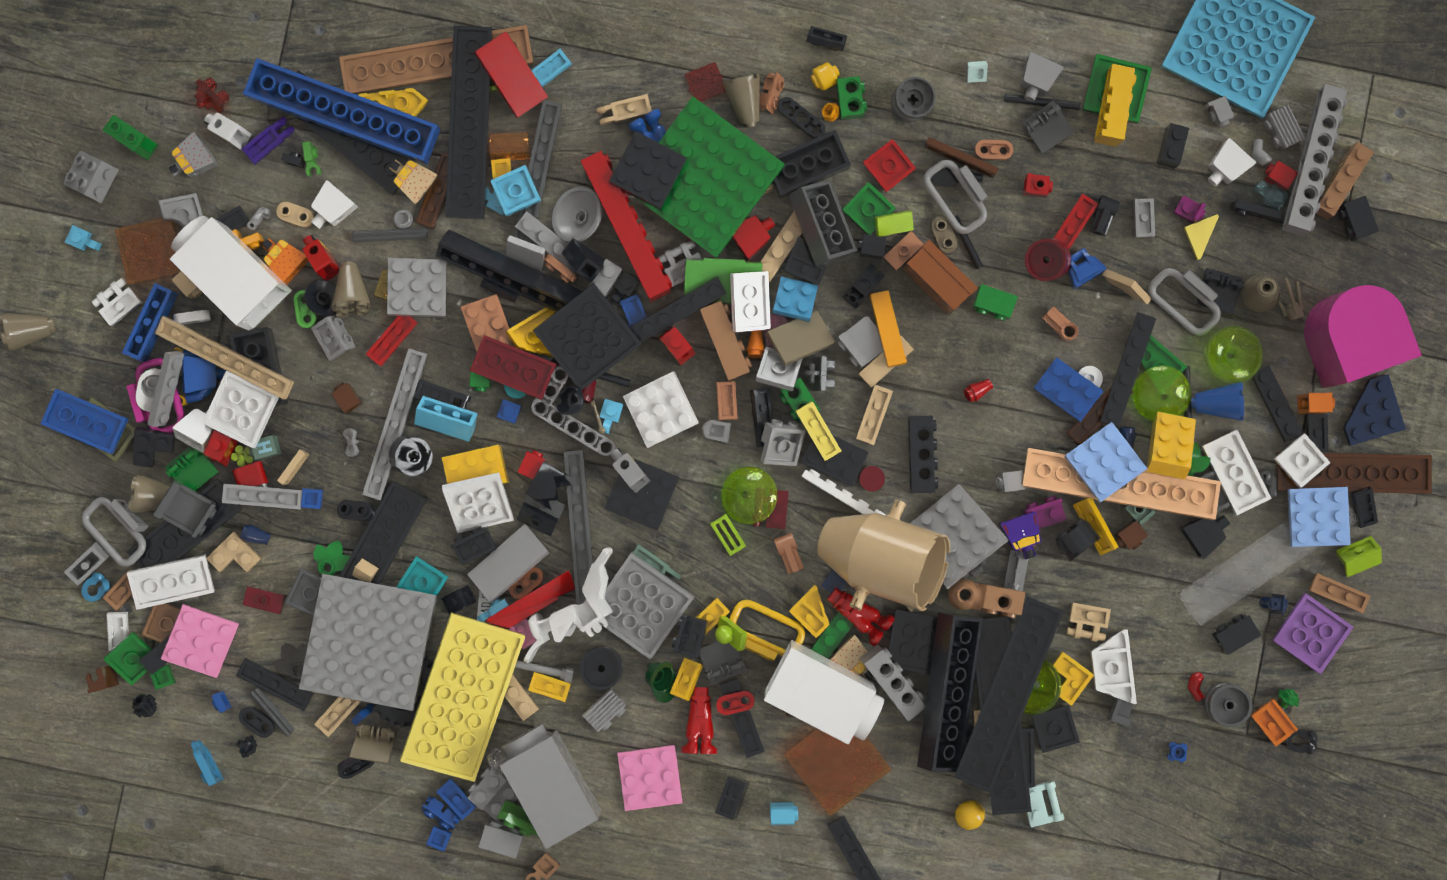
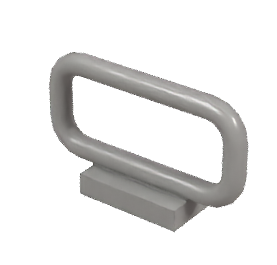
M942 160L925 172L923 177L925 188L956 232L968 234L986 221L987 210L982 202L989 197L968 166L965 165L959 169L953 161ZM947 167L952 171L980 213L979 217L968 226H961L931 183V177L943 168Z
M1172 268L1164 269L1149 284L1148 293L1150 298L1193 335L1201 336L1207 334L1220 320L1221 311L1214 302L1218 294L1190 269H1187L1183 275ZM1165 277H1174L1213 311L1212 318L1202 328H1196L1156 293L1157 286Z
M104 497L97 498L82 514L84 528L118 565L122 567L132 566L146 550V540L140 532H144L149 526L137 513L128 510L129 504L125 500L114 499L110 501ZM100 505H104L138 542L137 550L128 559H123L91 524L90 516Z

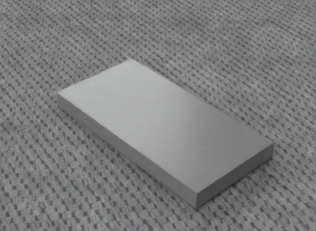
M524 524L467 575L492 604L550 552L532 530Z

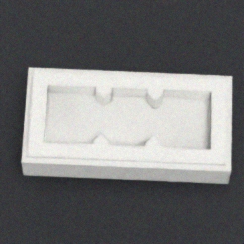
M128 612L107 613L109 651L114 649L129 635Z

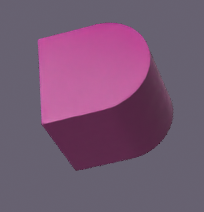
M1363 285L1329 296L1318 302L1311 309L1305 321L1304 338L1322 388L1349 383L1422 356L1401 302L1392 293L1381 287Z

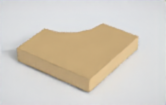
M1108 269L1102 274L1110 284L1123 290L1133 299L1147 305L1150 302L1149 295L1135 280Z

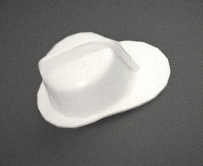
M153 368L147 370L139 378L136 402L144 411L151 412L160 369Z

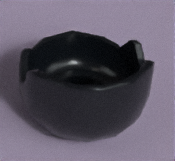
M571 385L566 387L563 393L559 395L561 403L557 404L556 408L563 415L577 414L581 411L584 404L583 392L579 387Z

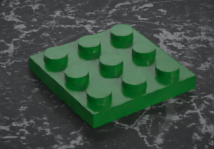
M1096 54L1082 110L1099 114L1108 68L1112 64L1135 68L1136 82L1132 86L1131 93L1133 97L1129 106L1127 122L1138 124L1152 67Z

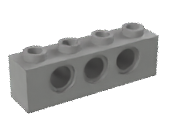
M877 644L859 659L909 722L925 709V705L922 702L925 698L918 690L915 692L912 689L914 684L908 676L905 678L902 676L901 672L903 669L897 662L893 664L890 660L892 655L886 647L882 649ZM883 664H887L886 669L880 671V667ZM898 678L897 683L891 685L892 680ZM905 693H909L906 699H902Z

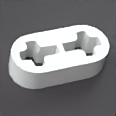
M210 310L173 315L174 321L182 325L211 320Z

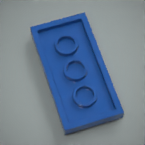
M55 389L40 424L107 453L114 454L128 418L62 390Z

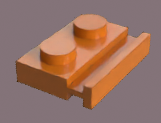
M1273 698L1250 715L1275 747L1290 737L1292 733L1298 731L1297 727Z

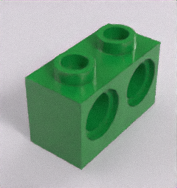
M860 76L837 79L836 88L838 105L840 107V120L863 118L864 112H867L866 100L863 101L862 93H865L864 82L860 81ZM853 85L856 91L850 93L846 90V86ZM856 104L858 110L855 112L850 111L848 105Z
M798 378L794 388L798 390L799 396L794 399L790 398L788 390L781 389L780 392L782 394L779 397L784 405L788 404L792 409L789 413L794 421L798 420L801 423L800 418L795 412L800 405H806L812 401L818 412L820 408L801 378Z

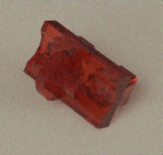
M211 77L204 81L199 78L195 81L197 85L195 90L198 92L194 96L198 100L196 107L198 109L205 107L207 110L213 107L219 114L222 113L224 105L229 101V95L224 90L215 94L213 90L217 88V84Z

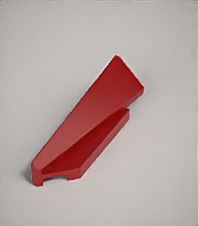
M566 571L487 618L485 623L509 629L558 600V596L575 590L570 571Z

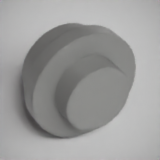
M402 209L395 213L394 223L397 227L406 229L412 225L413 216L408 210Z

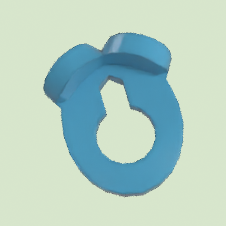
M92 572L91 577L82 586V596L87 601H97L104 597L111 589L110 583L103 574ZM99 581L102 582L95 596L88 594L87 589L90 585H96Z

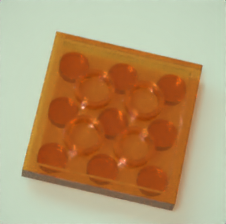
M162 218L115 229L128 285L131 286L176 275L181 271L170 260L176 253L171 248L172 242L177 236L173 221H163Z

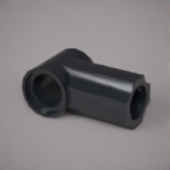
M1101 195L1098 206L1095 209L1097 212L1089 231L1097 235L1106 236L1111 220L1118 211L1120 202Z

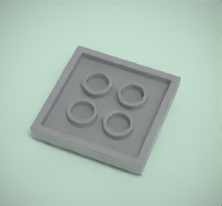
M388 258L387 316L445 317L446 261L437 259Z

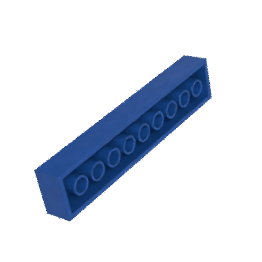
M256 58L243 95L250 100L425 165L428 164L441 130L437 124Z

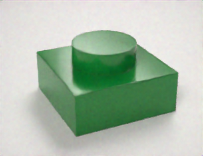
M170 665L161 667L154 674L150 673L155 690L176 683Z

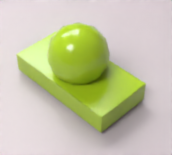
M726 616L719 617L715 638L721 644L729 643L736 650L743 651L745 649L747 632Z

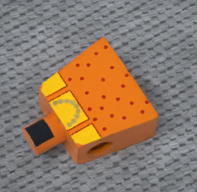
M267 239L262 245L268 252L264 257V261L286 285L309 262L304 253L282 239L277 244L271 239Z

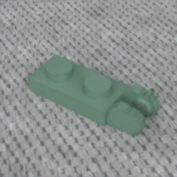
M638 544L633 551L635 555L662 574L667 571L673 577L680 579L681 575L671 569L667 563Z

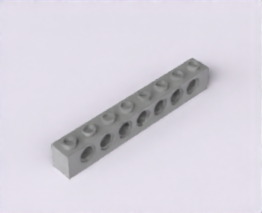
M1324 84L1318 91L1297 170L1298 174L1294 181L1282 227L1284 231L1305 236L1310 231L1312 232L1315 227L1316 221L1314 216L1320 208L1319 197L1322 196L1325 189L1323 181L1329 173L1328 162L1333 157L1334 150H1332V147L1339 135L1337 128L1343 120L1341 112L1347 104L1348 99L1345 98L1347 90ZM1327 106H1330L1333 111H1330ZM1323 123L1327 124L1328 128H1325ZM1318 140L1322 141L1324 146H1321ZM1313 158H1317L1319 160V164L1316 163ZM1309 175L1313 176L1315 181H1312ZM1304 192L1309 194L1310 199L1305 197ZM1299 210L1304 211L1306 217L1302 216Z

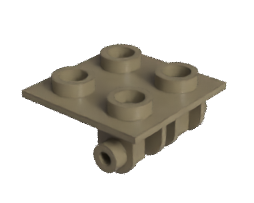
M363 723L357 725V735L349 757L388 764L397 731H394L392 728L381 729V726L375 728V725L371 727Z

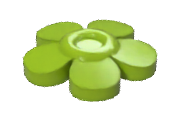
M242 445L235 447L237 453H232L231 459L233 461L238 460L237 465L239 467L245 466L246 462H253L254 457L249 455V446L245 447V449Z

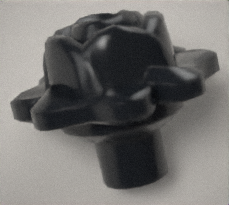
M253 735L247 736L244 741L241 739L237 741L236 746L240 748L239 753L241 757H249L256 752L257 743Z

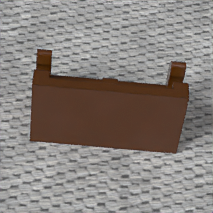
M111 666L96 669L97 681L91 679L90 673L86 675L89 688L87 690L88 694L120 685L116 671Z

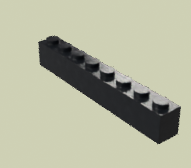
M448 230L439 242L436 257L555 312L582 292L451 230Z

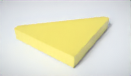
M1218 214L1183 228L1196 261L1201 259L1218 220Z

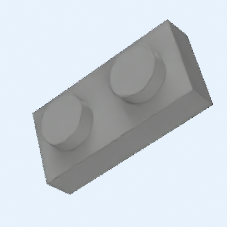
M1154 198L1134 199V238L1155 237Z

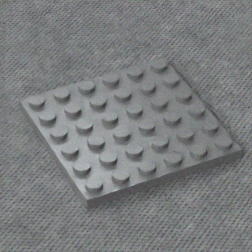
M322 574L299 689L414 711L437 595Z

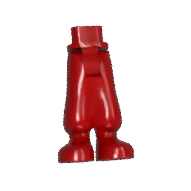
M835 587L827 600L858 631L869 635L870 645L876 646L881 640L883 632L874 627L871 622L876 623L882 630L887 631L893 624L895 617L891 614L881 616L878 609L866 603L863 604L861 610L854 609L849 606L854 596L846 593L845 590L842 592Z
M694 687L685 732L688 743L681 747V753L698 754V738L700 737V754H717V748L711 744V740L714 737L711 700H709L711 696H708L709 687Z

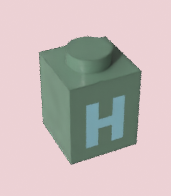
M275 435L260 438L256 448L249 447L250 455L255 460H263L281 455L279 442Z

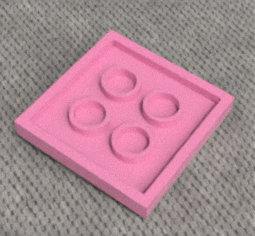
M183 604L162 653L161 660L217 678L239 623Z
M675 745L617 753L625 811L683 803Z

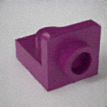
M1183 195L1173 214L1193 224L1198 220L1201 221L1204 217L1206 204H1199Z

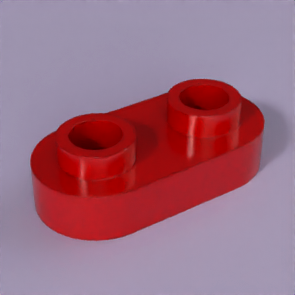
M739 691L723 695L718 698L716 708L722 715L747 711L754 705V696L749 691ZM742 697H747L749 699L748 703H742ZM724 701L729 702L730 706L728 708L722 706Z

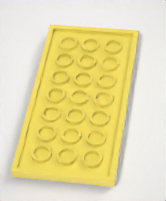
M455 613L450 614L400 758L401 762L475 782L525 639L524 634Z

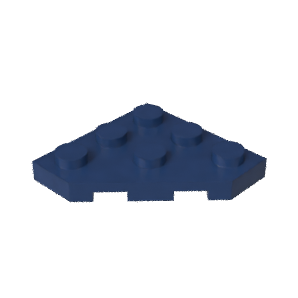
M1389 374L1367 381L1363 393L1358 398L1348 421L1343 426L1348 446L1406 429Z

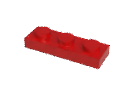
M1081 194L1055 234L1054 239L1064 242L1070 249L1098 206V203L1088 196Z
M397 316L366 355L382 367L417 326L418 322L411 316Z

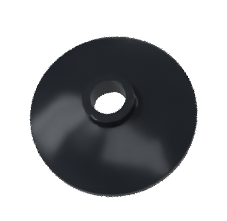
M317 280L310 283L304 293V299L308 308L319 316L327 317L334 315L336 312L332 309V301L336 286L325 280Z

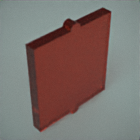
M716 62L685 74L689 84V91H692L693 96L700 102L725 92L722 84L723 75L720 74Z

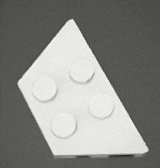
M1123 629L1090 651L1094 674V688L1102 693L1137 704L1128 630Z

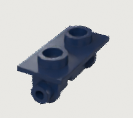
M1272 594V597H1262L1259 601L1262 608L1271 609V613L1284 615V611L1288 607L1286 595Z

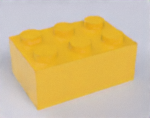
M1157 412L1152 423L1147 472L1186 479L1191 469L1196 419Z
M501 445L442 457L447 484L498 472L503 484L509 483Z

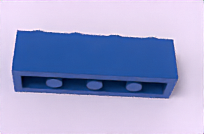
M154 283L122 351L123 354L142 362L148 360L159 335L155 334L162 316L168 317L179 293Z

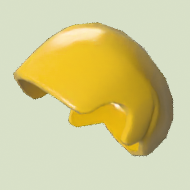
M973 799L963 801L955 810V820L965 830L978 828L985 819V809L981 803Z

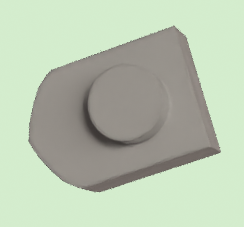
M713 419L708 420L702 426V433L707 439L728 442L731 423Z

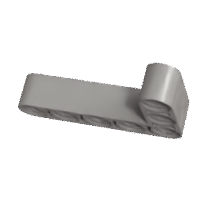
M561 366L555 367L547 388L555 387V395L548 397L545 391L542 400L535 398L531 406L532 412L599 454L610 456L615 450L614 442L572 416L561 414V422H553V415L559 413L554 404L570 379L566 373V377L563 380H557L556 373L560 370L564 371ZM539 403H544L546 406L543 413L536 411V406ZM571 423L578 424L579 429L576 433L569 431ZM589 432L595 435V440L592 443L585 441V435ZM605 442L610 443L612 446L611 451L608 453H604L601 450V446Z

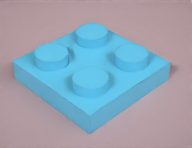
M526 165L490 180L506 216L541 201Z

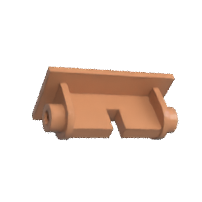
M778 72L776 74L769 73L766 76L763 90L768 91V94L761 92L759 110L764 112L767 110L772 115H774L775 109L778 107L779 95L784 88V78Z

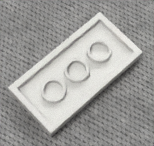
M1234 430L1201 446L1205 456L1211 458L1210 466L1217 480L1221 481L1220 486L1235 515H1239L1272 499L1238 430Z
M206 554L127 572L136 610L210 594L215 591Z

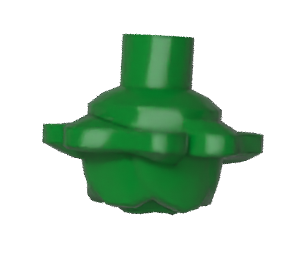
M1279 690L1278 697L1282 701L1280 703L1282 708L1286 709L1288 705L1298 707L1300 700L1294 690Z

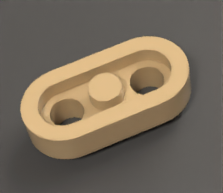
M282 202L276 210L277 216L285 222L302 228H309L313 225L311 220L315 216L307 208L290 202ZM285 208L289 209L287 214H283ZM306 214V220L302 221L301 216Z

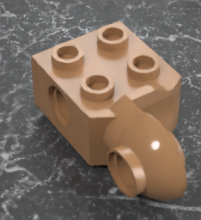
M966 578L960 579L949 588L948 599L950 604L959 610L973 609L981 611L982 609L983 612L997 614V611H1001V615L1016 618V614L1022 615L1026 592L974 583ZM963 589H967L969 592V597L965 600L960 598V592ZM1003 596L1004 603L999 606L998 600Z

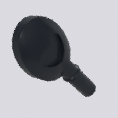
M947 167L931 177V181L939 186L948 187L959 183L955 175ZM972 173L978 182L983 181V174Z

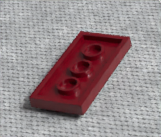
M484 335L470 371L542 400L556 364Z

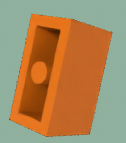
M1332 393L1297 395L1298 414L1333 412L1335 407V398L1332 397Z

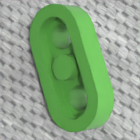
M300 290L294 296L297 323L303 328L310 329L317 323V314L313 313L306 303H302L305 290ZM306 316H310L311 318L310 322L308 323L305 322Z

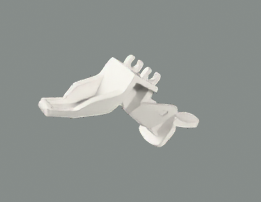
M611 547L603 549L599 557L591 565L582 588V592L586 597V601L583 604H571L553 612L549 618L543 619L539 613L533 614L528 621L529 627L537 641L527 652L524 662L530 663L540 646L550 640L549 631H552L555 642H561L565 636L573 634L576 626L580 628V631H586L590 637L594 636L591 628L596 633H599L602 630L600 623L605 628L608 626L605 617L613 611L605 600L608 575L604 565L613 552Z

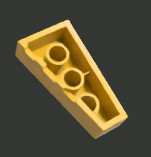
M1112 64L1108 68L1094 143L1116 147L1125 140L1129 106L1133 97L1131 93L1132 86L1136 82L1135 68Z

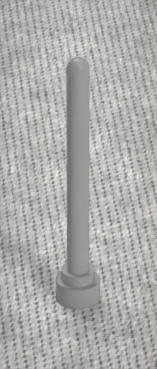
M517 660L515 668L560 677V679L568 683L572 682L574 668L571 667L562 668L561 670L533 663L527 664Z

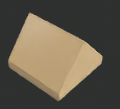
M362 558L355 566L352 575L361 581L371 582L379 568Z

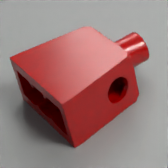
M755 215L742 223L732 239L746 259L750 260L770 241L771 237L767 231L776 225L770 216L760 222Z
M313 235L305 237L303 242L306 246L302 250L315 272L325 281H329L338 275L340 267L328 248L319 239H315Z
M672 326L658 337L680 366L695 355L693 348L675 326Z
M214 430L203 454L209 460L227 467L239 441Z

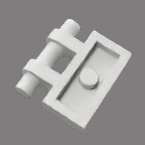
M120 278L117 282H112L107 290L96 295L97 298L92 301L95 307H98L100 304L104 305L98 312L112 327L142 304L131 288L128 287L124 291L122 290V287L127 284L123 278ZM116 293L118 296L109 302L108 298Z

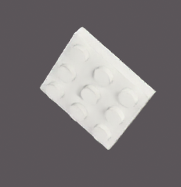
M226 371L202 423L251 448H256L279 397Z
M675 371L623 396L647 448L699 424Z
M499 472L442 485L457 533L470 531L480 526L483 528L514 521Z

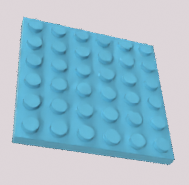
M1195 0L1161 68L1220 98L1226 96L1229 103L1263 119L1315 17L1283 0Z

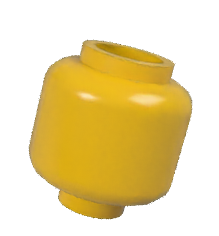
M826 62L814 68L810 77L816 89L825 91L837 84L840 73L835 65L832 66Z

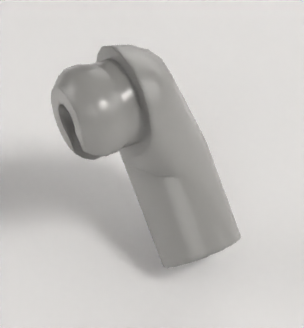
M1254 139L1253 159L1262 166H1268L1272 162V158L1262 150L1263 140Z

